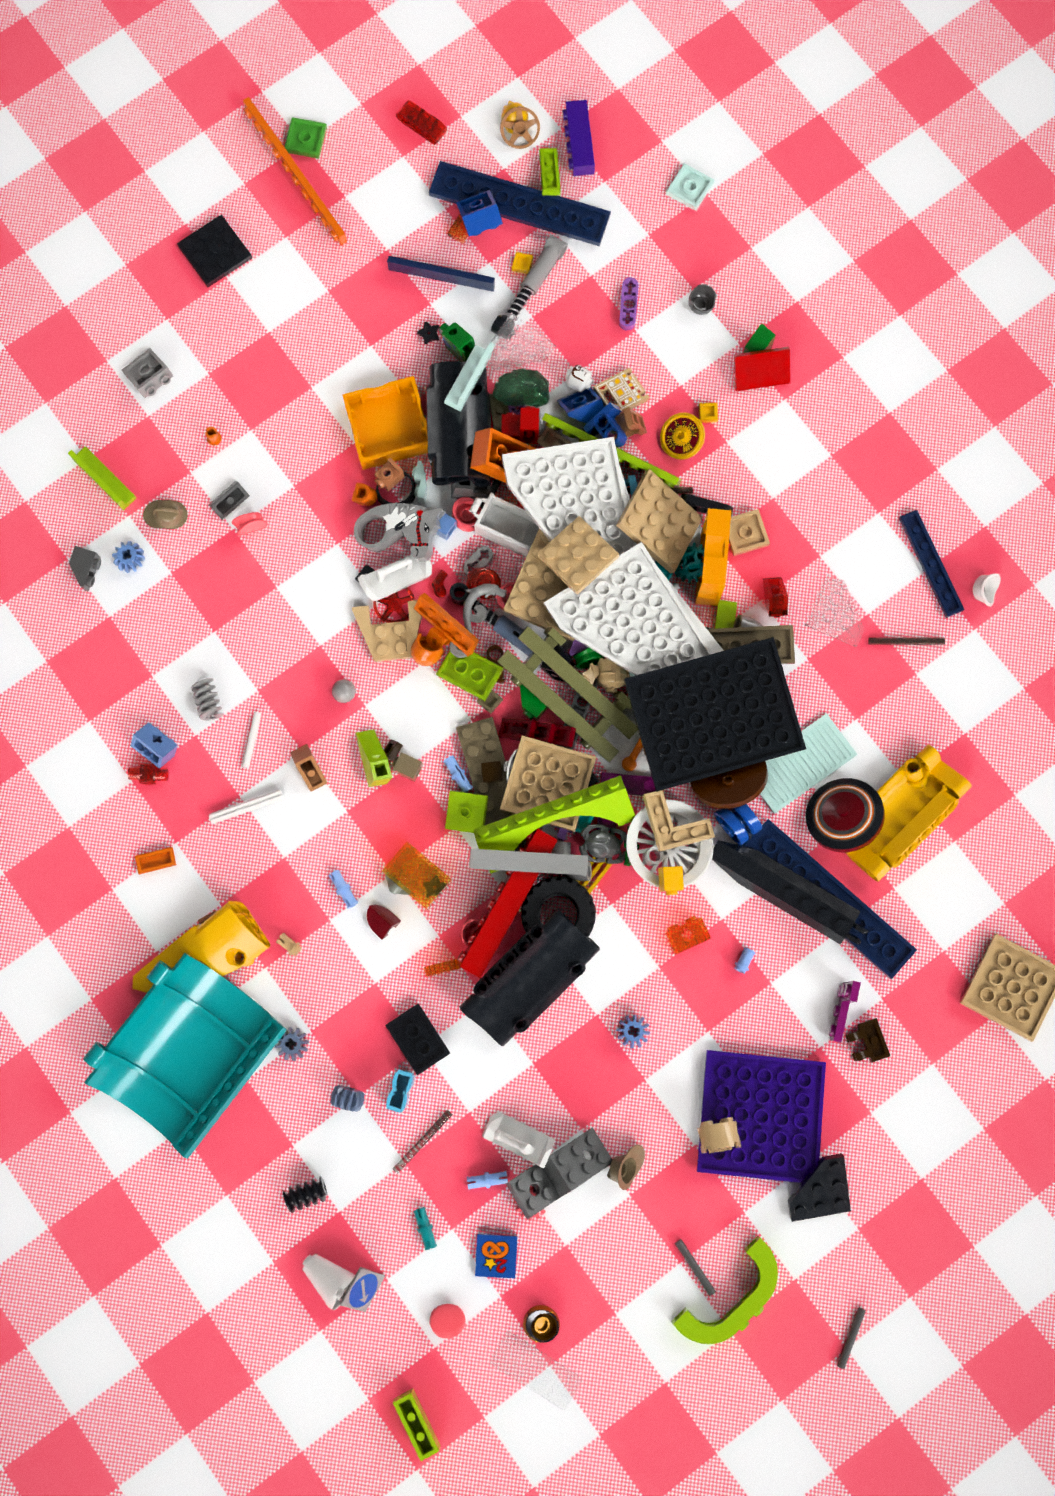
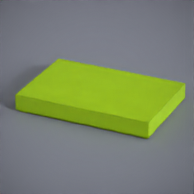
M449 651L436 675L473 696L486 701L504 668L475 652L470 656L458 658Z

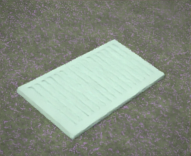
M827 713L801 731L806 746L805 750L765 761L768 769V780L760 796L774 814L858 755Z

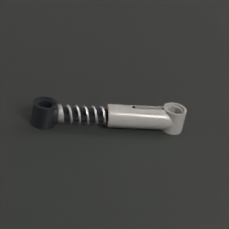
M553 235L549 236L543 251L522 281L520 292L513 299L514 302L510 303V308H507L506 313L496 317L492 324L491 332L505 340L512 336L516 327L517 316L521 315L520 311L524 310L527 300L531 299L530 296L536 295L556 262L563 257L568 243Z

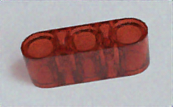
M407 100L396 113L400 122L434 145H437L448 131L444 123L410 100Z

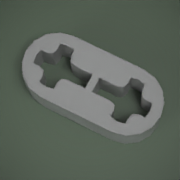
M487 546L478 548L464 563V574L469 578L477 577L493 560L492 550ZM483 552L485 554L486 552H488V558L484 557L481 561H479L481 559V553ZM477 563V565L475 566L476 571L468 572V566L470 565L471 567H473Z

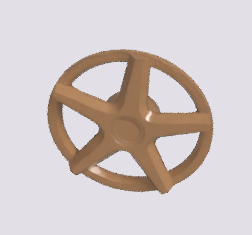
M517 106L510 109L500 122L501 136L510 147L524 149L531 146L537 140L540 133V122L537 115L526 107ZM522 110L532 114L534 119L524 121ZM516 111V122L505 121L511 113ZM537 124V132L534 139H532L528 133V128ZM504 127L513 130L509 141L504 135ZM519 136H523L528 144L522 146L514 145Z

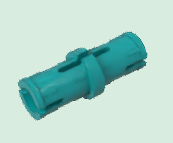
M422 1207L421 1209L414 1210L413 1213L419 1227L417 1231L421 1234L426 1251L437 1247L432 1232L433 1225L429 1222L426 1208Z

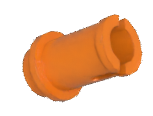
M207 427L205 435L207 436L208 443L212 446L218 445L222 440L220 433L217 432L215 427Z

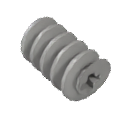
M213 678L202 679L191 686V690L194 692L193 697L197 699L195 704L199 706L197 711L201 713L199 715L200 720H215L224 715L223 713H218L222 707L216 706L220 700L213 698L218 693L211 691L216 686L209 685V683L214 681Z

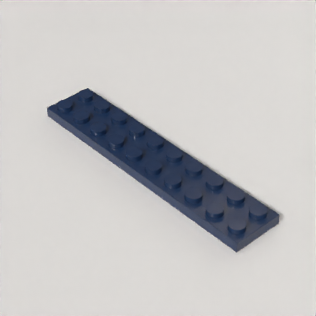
M443 161L439 162L429 190V196L455 204L490 190L502 218L599 247L611 216V211L558 195L542 196L541 190Z
M767 819L762 825V830L753 835L744 847L762 852L861 911L855 922L868 930L867 934H862L852 927L849 933L859 937L862 941L861 944L858 945L848 938H845V940L889 979H893L917 949L774 823Z

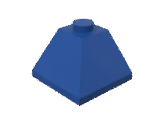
M591 387L589 390L585 389L583 392H575L557 400V404L569 417L586 424L604 408L602 399Z

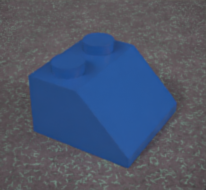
M490 190L456 202L469 237L480 235L485 230L495 229L503 224L497 204Z

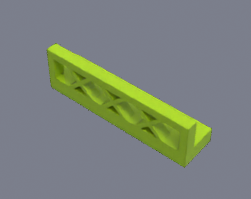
M86 446L77 454L73 450L68 452L73 461L123 511L137 499Z

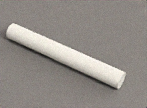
M254 712L242 763L243 768L249 769L262 714L260 712Z

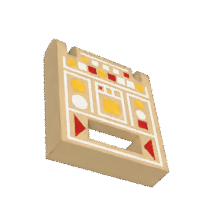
M631 368L593 387V390L602 399L604 407L609 403L604 396L608 390L616 405L622 411L619 415L624 414L623 409L628 407L634 409L650 399L648 394L642 397L646 391L635 374H631Z

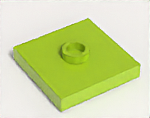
M450 791L445 829L474 833V829L485 826L488 796Z

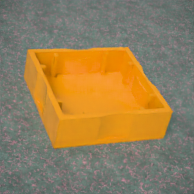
M414 376L388 382L379 387L365 388L342 394L362 470L384 465L388 462L389 458L396 462L428 453L427 422Z
M710 508L707 510L700 538V544H703L704 557H701L703 572L702 578L699 577V582H697L695 604L718 606L726 584L731 510Z

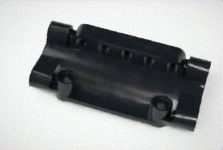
M556 909L544 921V926L542 924L532 926L475 984L473 988L474 994H471L459 1006L460 1010L468 1018L484 1029L502 1047L517 1033L526 1031L585 972V965L601 950L590 937L573 925L559 909Z

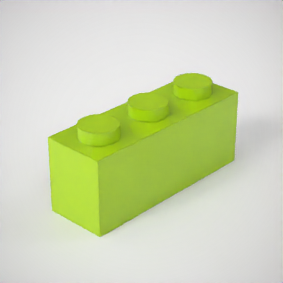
M412 1388L395 1397L393 1405L420 1461L439 1452L441 1445L414 1389Z

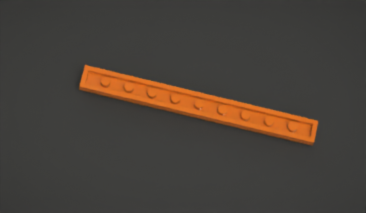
M249 97L243 100L245 106L243 108L244 113L248 119L252 118L254 121L252 123L257 132H262L264 142L267 146L271 145L273 148L271 150L276 159H281V165L285 172H290L295 186H300L302 196L305 200L309 199L314 213H319L321 216L320 221L325 228L328 226L333 240H338L341 246L347 243L345 232L252 100Z

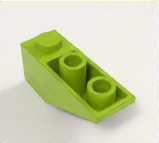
M374 729L356 732L355 735L368 787L387 784L392 779L388 759Z

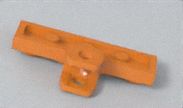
M426 593L421 594L414 609L434 626L430 628L426 642L435 650L452 642L467 656L472 655L479 639Z

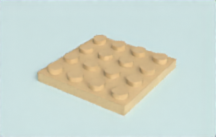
M649 469L642 476L616 526L635 543L639 544L642 542L650 556L669 573H673L676 571L703 517Z
M522 736L500 810L515 815L588 788L596 756ZM579 816L561 818L548 824L575 832Z
M994 934L960 1004L1033 1042L1055 999V965L1008 939Z

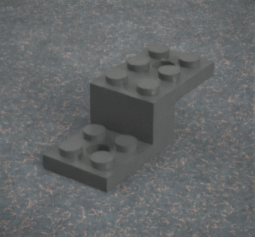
M592 1127L552 1153L544 1168L535 1164L506 1183V1186L528 1220L611 1165L613 1159ZM584 1150L590 1153V1160L585 1158ZM530 1186L535 1187L537 1191L536 1196L530 1193Z

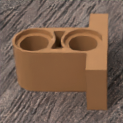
M630 407L623 409L624 414L615 417V420L627 437L634 434L641 436L647 433L643 416Z

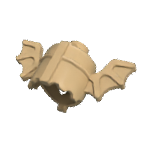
M600 658L597 666L593 663L589 664L588 670L581 673L592 685L597 677L598 685L603 687L606 693L609 694L617 693V689L625 685L624 679L630 677L627 670L607 658Z

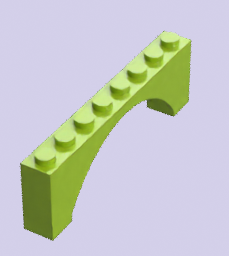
M620 775L474 829L473 832L479 849L515 851L518 845L533 831L561 818L594 816L608 819L617 823L618 826H622L632 822L635 813ZM489 870V871H490V873L492 874V873L497 872V871H500V870Z

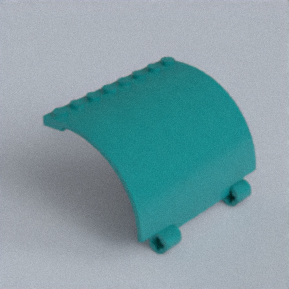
M184 953L173 969L164 962L158 961L147 975V978L154 985L108 1044L104 1046L99 1042H95L83 1057V1060L95 1068L84 1083L109 1095L134 1111L167 1138L182 1157L188 1159L287 1029L233 983L199 960Z

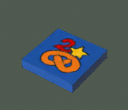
M477 1234L475 1276L515 1279L518 1236Z

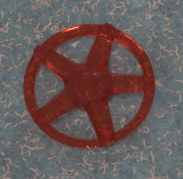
M408 587L404 589L410 594L409 596L400 598L398 592L388 598L373 601L374 611L383 622H401L409 619V613H405L402 605L408 601H415V597ZM377 602L387 606L383 615L377 609ZM395 611L402 619L388 620L387 618Z

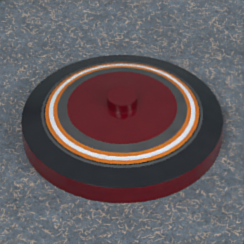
M841 778L826 783L812 795L806 808L805 818L811 836L819 845L830 851L846 853L864 848L879 835L885 820V810L879 794L872 786L858 779Z

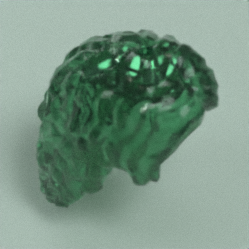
M525 368L513 370L511 373L508 372L498 377V383L494 384L493 396L500 402H503L504 405H527L538 408L549 402V381L537 370H527Z

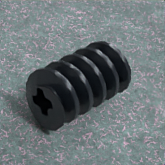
M319 1176V1183L313 1178L311 1179L310 1186L304 1181V1188L296 1184V1191L291 1186L288 1187V1194L283 1190L286 1207L291 1213H294L296 1208L299 1211L302 1210L303 1204L307 1208L310 1207L311 1202L314 1205L318 1204V1198L321 1202H325L327 1196V1188L322 1176Z

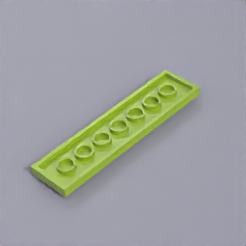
M545 413L542 420L546 421V426L557 431L560 428L563 430L562 434L573 439L578 437V442L599 439L550 414ZM616 447L619 462L624 463L627 461L629 462L628 466L637 471H641V469L647 471L650 469L670 487L674 488V485H680L681 478Z

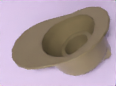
M156 500L145 507L143 518L146 524L152 528L178 529L186 523L188 512L180 502Z
M634 1145L626 1155L613 1158L607 1177L617 1182L622 1190L630 1188L634 1178L640 1171L645 1159L644 1148L641 1145Z

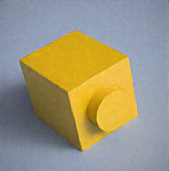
M683 866L658 868L659 892H666V895H678V891L684 890Z

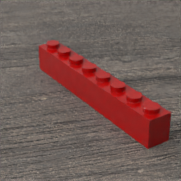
M536 829L525 838L526 844L523 848L520 847L518 851L551 853L558 840L542 830ZM506 871L508 876L504 882L501 881L499 883L495 899L489 901L485 917L481 916L476 926L478 929L475 934L472 933L468 938L467 944L469 945L465 951L462 950L459 954L457 966L481 978L539 873Z

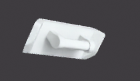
M411 554L367 575H360L357 579L365 594L372 601H378L432 575V564L430 560L420 562Z
M499 1111L490 1116L482 1134L484 1139L542 1168L547 1163L555 1140Z

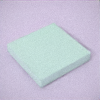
M684 163L666 190L665 195L697 211L714 185L715 180Z

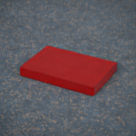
M789 346L734 354L736 392L790 384Z

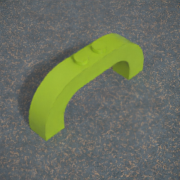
M757 1236L744 1248L745 1252L754 1260L758 1270L757 1281L752 1289L716 1322H702L695 1318L685 1307L671 1320L672 1325L683 1336L700 1344L721 1343L731 1338L739 1330L741 1332L745 1330L750 1324L749 1320L763 1312V1306L769 1301L775 1291L778 1280V1268L773 1252L761 1237Z

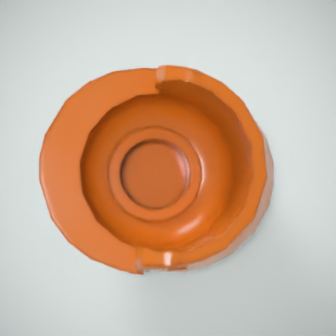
M419 633L412 643L411 656L417 664L431 666L442 658L444 649L443 647L438 650L433 649L426 642L427 636L421 637L422 634Z

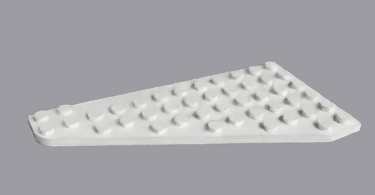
M614 437L502 454L501 457L508 488L549 541H552L580 516L619 553V556L637 545L616 526L630 497L619 465Z
M642 542L621 554L618 559L578 595L568 587L543 603L561 631L634 675L724 651L658 568Z

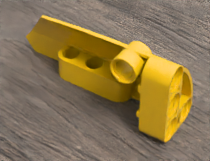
M229 901L201 925H196L189 929L133 975L132 988L145 993L150 990L154 984L147 978V975L159 960L173 969L183 954L186 953L207 965L221 976H225L241 967L251 966L255 958L270 947V942L248 908L242 902ZM242 954L244 955V960H243V962L241 961V955H242Z

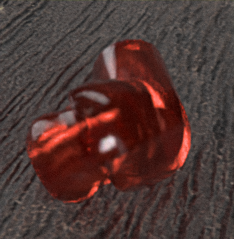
M443 570L438 572L431 584L434 594L439 598L444 597L447 593L443 582L448 574Z

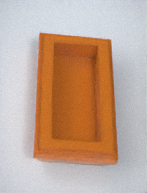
M173 846L135 856L139 875L177 865Z

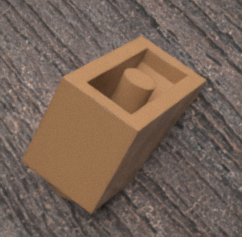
M308 744L290 752L310 792L328 783Z

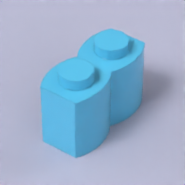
M401 1069L395 1073L392 1080L393 1090L389 1093L386 1101L387 1109L399 1113L406 1109L409 1102L408 1092L412 1089L415 1081L414 1073Z

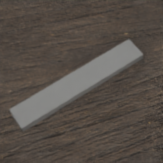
M470 849L469 869L587 875L588 855Z

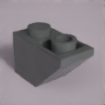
M75 546L69 565L80 587L89 592L90 587L95 582L96 570H99L101 566V557L97 552Z

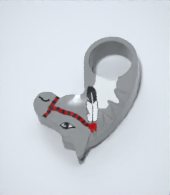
M407 503L379 505L369 509L357 519L354 525V536L360 545L372 552H381L405 536L411 543L410 552L412 556L420 562H425L433 555V537L438 529H441L439 520L446 512L442 508L430 510L420 505ZM375 519L385 520L387 524L384 537L377 543L367 544L363 536L367 524Z

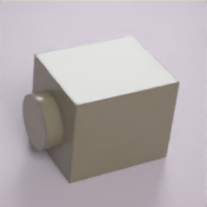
M401 752L394 759L392 766L394 767V773L415 782L423 767V763Z

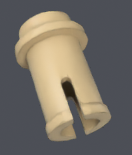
M282 933L279 936L281 939L276 941L277 944L289 952L290 956L298 955L302 949L299 942L296 943L285 933Z

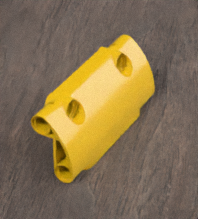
M927 744L915 758L908 759L877 790L885 810V820L879 835L869 845L857 851L846 852V855L867 875L879 882L892 867H898L954 811L959 803V799L972 787L971 783L944 763L939 752Z

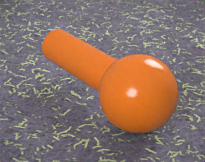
M640 738L630 756L622 760V768L625 771H633L637 766L636 759L643 748Z

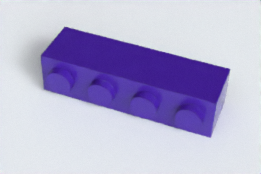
M587 99L565 102V109H562L563 121L567 122V125L564 126L565 137L569 138V142H566L567 153L571 155V158H568L569 170L572 169L573 176L593 175L595 172V162Z

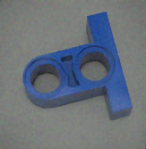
M611 402L583 426L586 433L593 436L600 433L603 438H609L617 434V438L614 440L616 447H622L627 440L625 432L615 420V417L622 411Z

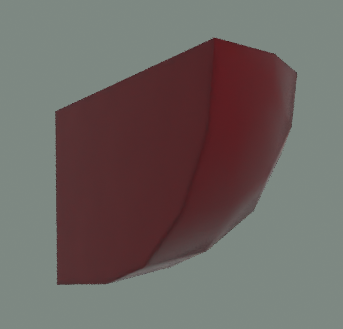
M370 905L367 910L368 924L381 940L389 935L388 933L391 928H396L401 922L393 912L381 905Z

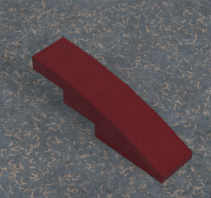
M502 718L498 737L520 741L521 737L525 736L557 746L572 747L576 728L556 726L552 723H537L533 720Z

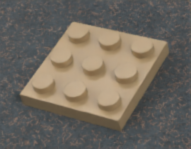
M578 516L540 550L537 556L578 595L619 558V553Z

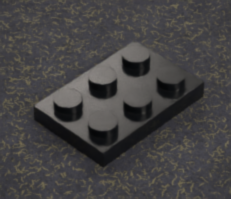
M419 1003L385 1025L417 1076L451 1054Z

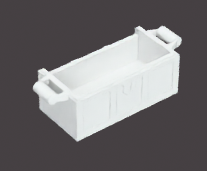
M490 493L488 499L476 497L469 510L477 518L474 524L475 534L527 557L539 529L527 511L496 497L493 493ZM483 501L485 502V504L480 514L478 515L476 514V512Z

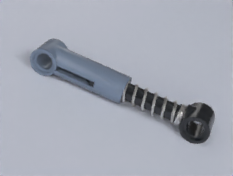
M458 582L450 588L451 600L456 605L464 606L465 600L470 594L466 592L468 587L465 584ZM457 591L465 593L462 597L455 596ZM480 600L474 602L472 606L473 613H477V610L474 609L476 605L484 606L487 610V617L484 622H489L490 626L493 625V631L527 656L532 653L518 639V636L524 631L521 627L504 615L502 617L501 615L498 616L496 612L491 611V608H487L486 604L480 603Z

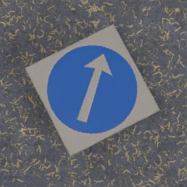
M360 1267L340 1306L366 1313L385 1275Z

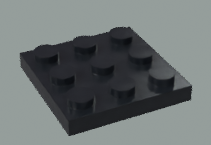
M222 214L177 243L178 248L207 287H210L253 258Z

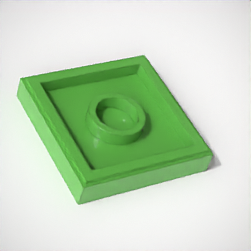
M292 117L284 146L290 154L319 159L327 124Z

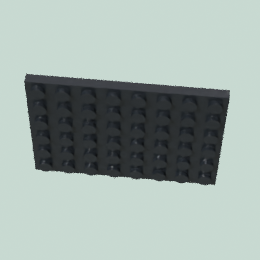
M774 637L624 679L655 791L657 792L806 749Z

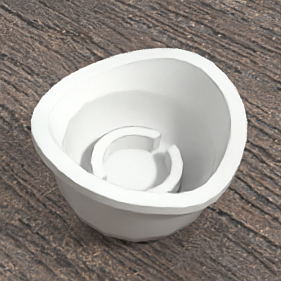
M993 573L979 576L973 585L974 598L985 603L987 606H992L995 593L1001 582L1000 575Z

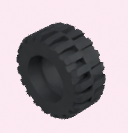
M553 876L539 881L538 884L530 889L521 908V919L525 932L535 924H542L540 910L545 901L555 896H562L569 899L576 908L577 919L574 925L588 937L590 936L596 920V908L592 896L578 881L564 876Z

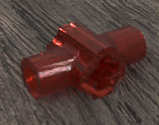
M143 763L140 764V768L129 767L128 779L139 780L140 784L156 785L157 781H168L169 778L168 769H159L154 764Z

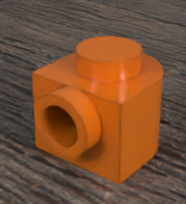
M356 483L352 501L364 506L373 505L377 500L376 490L366 484Z

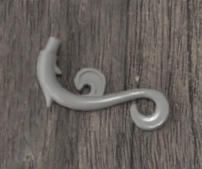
M482 584L466 590L470 594L464 603L463 621L465 628L472 633L471 622L482 623L487 617V610L481 605H476L474 609L477 610V613L472 614V606L480 596L485 595V598L490 595H498L505 598L507 591L499 588V585ZM450 642V652L458 658L467 657L464 652Z

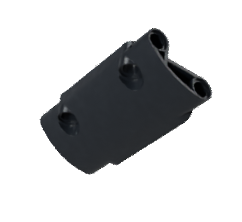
M448 361L434 363L429 367L430 385H427L428 459L432 466V483L441 486L471 480L477 487H487L491 484V477L470 468L475 432L491 428L487 369L485 367L460 412L444 404V401L466 362Z

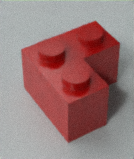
M525 406L520 409V415L513 412L502 414L501 433L523 443H537L539 439V408Z

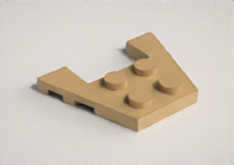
M418 600L408 601L409 621L371 625L369 606L352 607L353 614L375 662L412 658L411 646L418 635L422 616L414 609Z

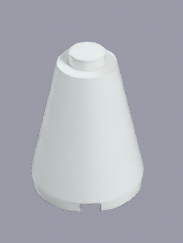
M317 1254L309 1255L303 1261V1271L328 1308L336 1310L340 1307V1303L355 1274Z

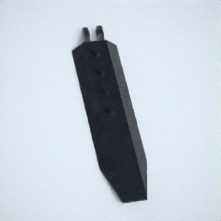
M718 840L714 846L712 860L738 884L838 944H841L845 938L858 945L861 944L862 941L859 937L849 933L853 927L858 932L867 934L868 930L855 922L861 911L758 850Z

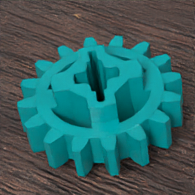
M695 542L691 547L688 545L674 572L677 578L680 577L681 581L684 582L687 579L688 583H691L692 579H695L696 582H699V577L702 578L703 563L701 557H704L703 544H700L698 547Z

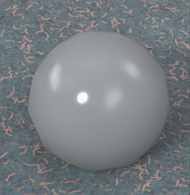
M341 679L333 685L332 695L339 703L350 702L355 697L356 688L351 681Z

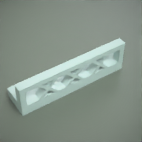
M490 342L487 349L475 345L448 393L444 404L461 412L491 358L495 344Z

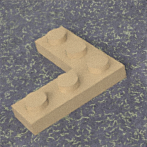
M663 790L643 795L659 852L715 837L710 818L673 827Z

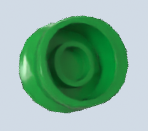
M586 648L573 656L576 660L575 668L578 670L589 668L591 663L596 666L600 658L605 659L604 656L591 648Z

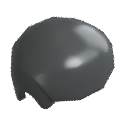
M706 284L696 286L689 295L688 304L690 309L698 315L710 313L715 307L717 294L711 286Z

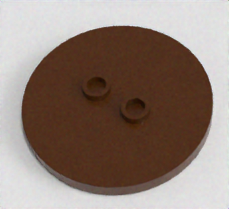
M763 761L690 783L693 793L704 804L721 809L736 808L751 802L763 791L768 780V769L766 762Z

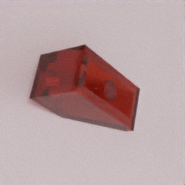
M782 577L764 578L763 588L768 616L781 617L788 615V593Z

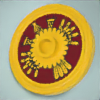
M677 413L671 416L663 425L660 434L663 450L670 457L678 460L689 459L696 455L702 448L705 440V430L702 422L690 413Z

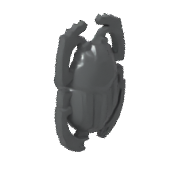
M600 824L587 825L580 834L585 840L584 844L579 846L580 854L588 855V851L590 855L596 858L593 859L588 855V861L594 863L605 861L608 864L623 863L625 851L622 853L620 849L623 841L626 843V832L617 828H610V832H608L609 828ZM599 828L598 830H594L589 834V831H591L592 829ZM615 833L620 835L621 840L615 836ZM619 854L617 859H612L614 855Z

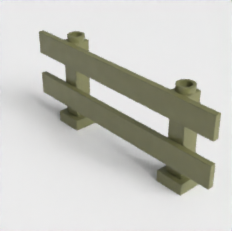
M527 626L518 636V639L532 651L528 658L522 663L509 650H506L497 662L512 674L510 680L519 687L523 684L564 723L576 728L575 733L581 737L580 744L587 750L592 747L610 763L619 753V750L605 739L603 734L613 725L630 740L638 730L637 726L622 713L625 709H632L629 697L622 691H617V693L612 695L615 700L611 703L554 650L556 645L562 646L567 641L553 627H548L543 632L546 637L542 639ZM542 661L601 714L593 726L533 673Z

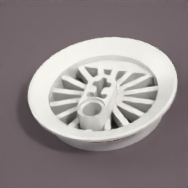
M666 800L672 824L673 819L677 823L675 827L705 820L692 806L677 800ZM646 807L640 810L633 818L626 837L627 855L637 874L649 884L659 888V876L654 874L658 865L662 862L661 867H667V863H669V867H675V861L678 866H683L684 887L693 884L701 878L712 860L713 839L693 843L692 846L694 848L681 846L659 852L654 834L642 827L646 821L652 829ZM639 831L652 840L637 838ZM637 843L653 845L650 848L637 850ZM681 851L697 853L695 860ZM650 852L656 854V861L650 859ZM641 853H643V855H642V860H643V862L641 861V859H640V857H639V854H641ZM679 857H681L688 863L692 864L689 870L685 867V865ZM645 864L652 866L650 871L645 867Z

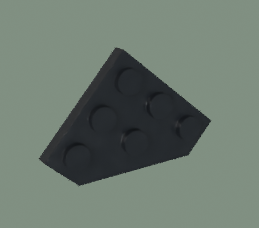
M842 1153L822 1156L817 1162L818 1166L812 1173L809 1172L801 1182V1187L795 1194L789 1197L788 1207L792 1222L851 1212L845 1160Z

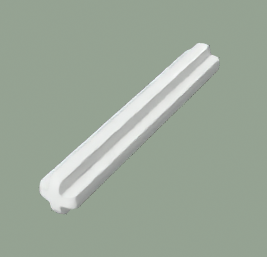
M276 790L210 813V822L215 824L283 800L282 792Z

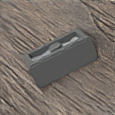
M234 481L208 506L223 520L250 495L238 481Z

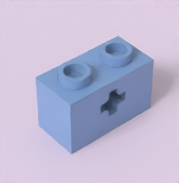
M149 722L133 734L130 745L159 769L175 756L178 747L174 740L168 738Z

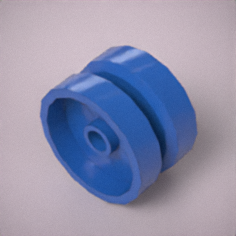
M747 804L736 808H719L714 812V816L723 830L740 846L749 840L748 833L755 835L763 828L761 822Z

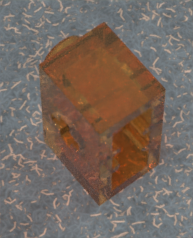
M692 916L686 919V924L678 926L677 923L667 928L668 932L664 935L674 955L711 939L702 917L696 918V916ZM684 929H686L687 932L691 931L692 934L689 936L690 939H688L687 937H682Z

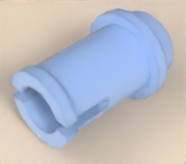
M744 947L738 962L734 964L736 965L734 969L743 974L749 971L748 967L755 952Z

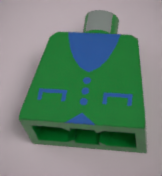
M447 323L442 324L439 332L442 335L445 347L458 361L466 362L475 347L473 337L457 323H452L450 326Z

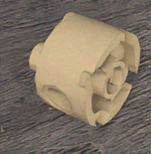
M733 1117L723 1118L720 1123L713 1124V1121L701 1122L700 1127L697 1128L702 1154L707 1153V1149L709 1153L731 1150L734 1144L736 1148L741 1147L737 1122L733 1121Z

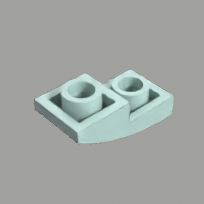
M418 460L417 466H414L412 470V477H414L415 484H417L414 495L417 496L418 503L425 504L427 480L423 463Z

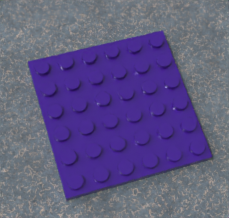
M706 1050L700 1125L701 1122L713 1121V1124L720 1123L723 1118L733 1117V1121L737 1122L741 1147L736 1148L734 1144L731 1150L709 1153L707 1149V1153L702 1154L699 1137L696 1172L801 1183L809 1172L812 1173L818 1166L817 1162L820 1160L826 1062Z

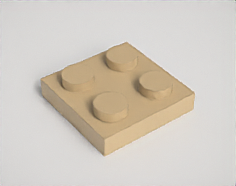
M759 509L731 517L729 544L733 556L770 545Z

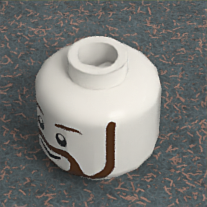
M581 365L571 366L565 376L566 384L578 392H583L585 389L589 390L593 383V379H591L592 372Z

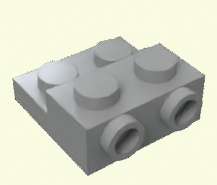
M151 348L121 370L144 398L155 395L159 387L168 385L171 382V378L174 377L169 368Z

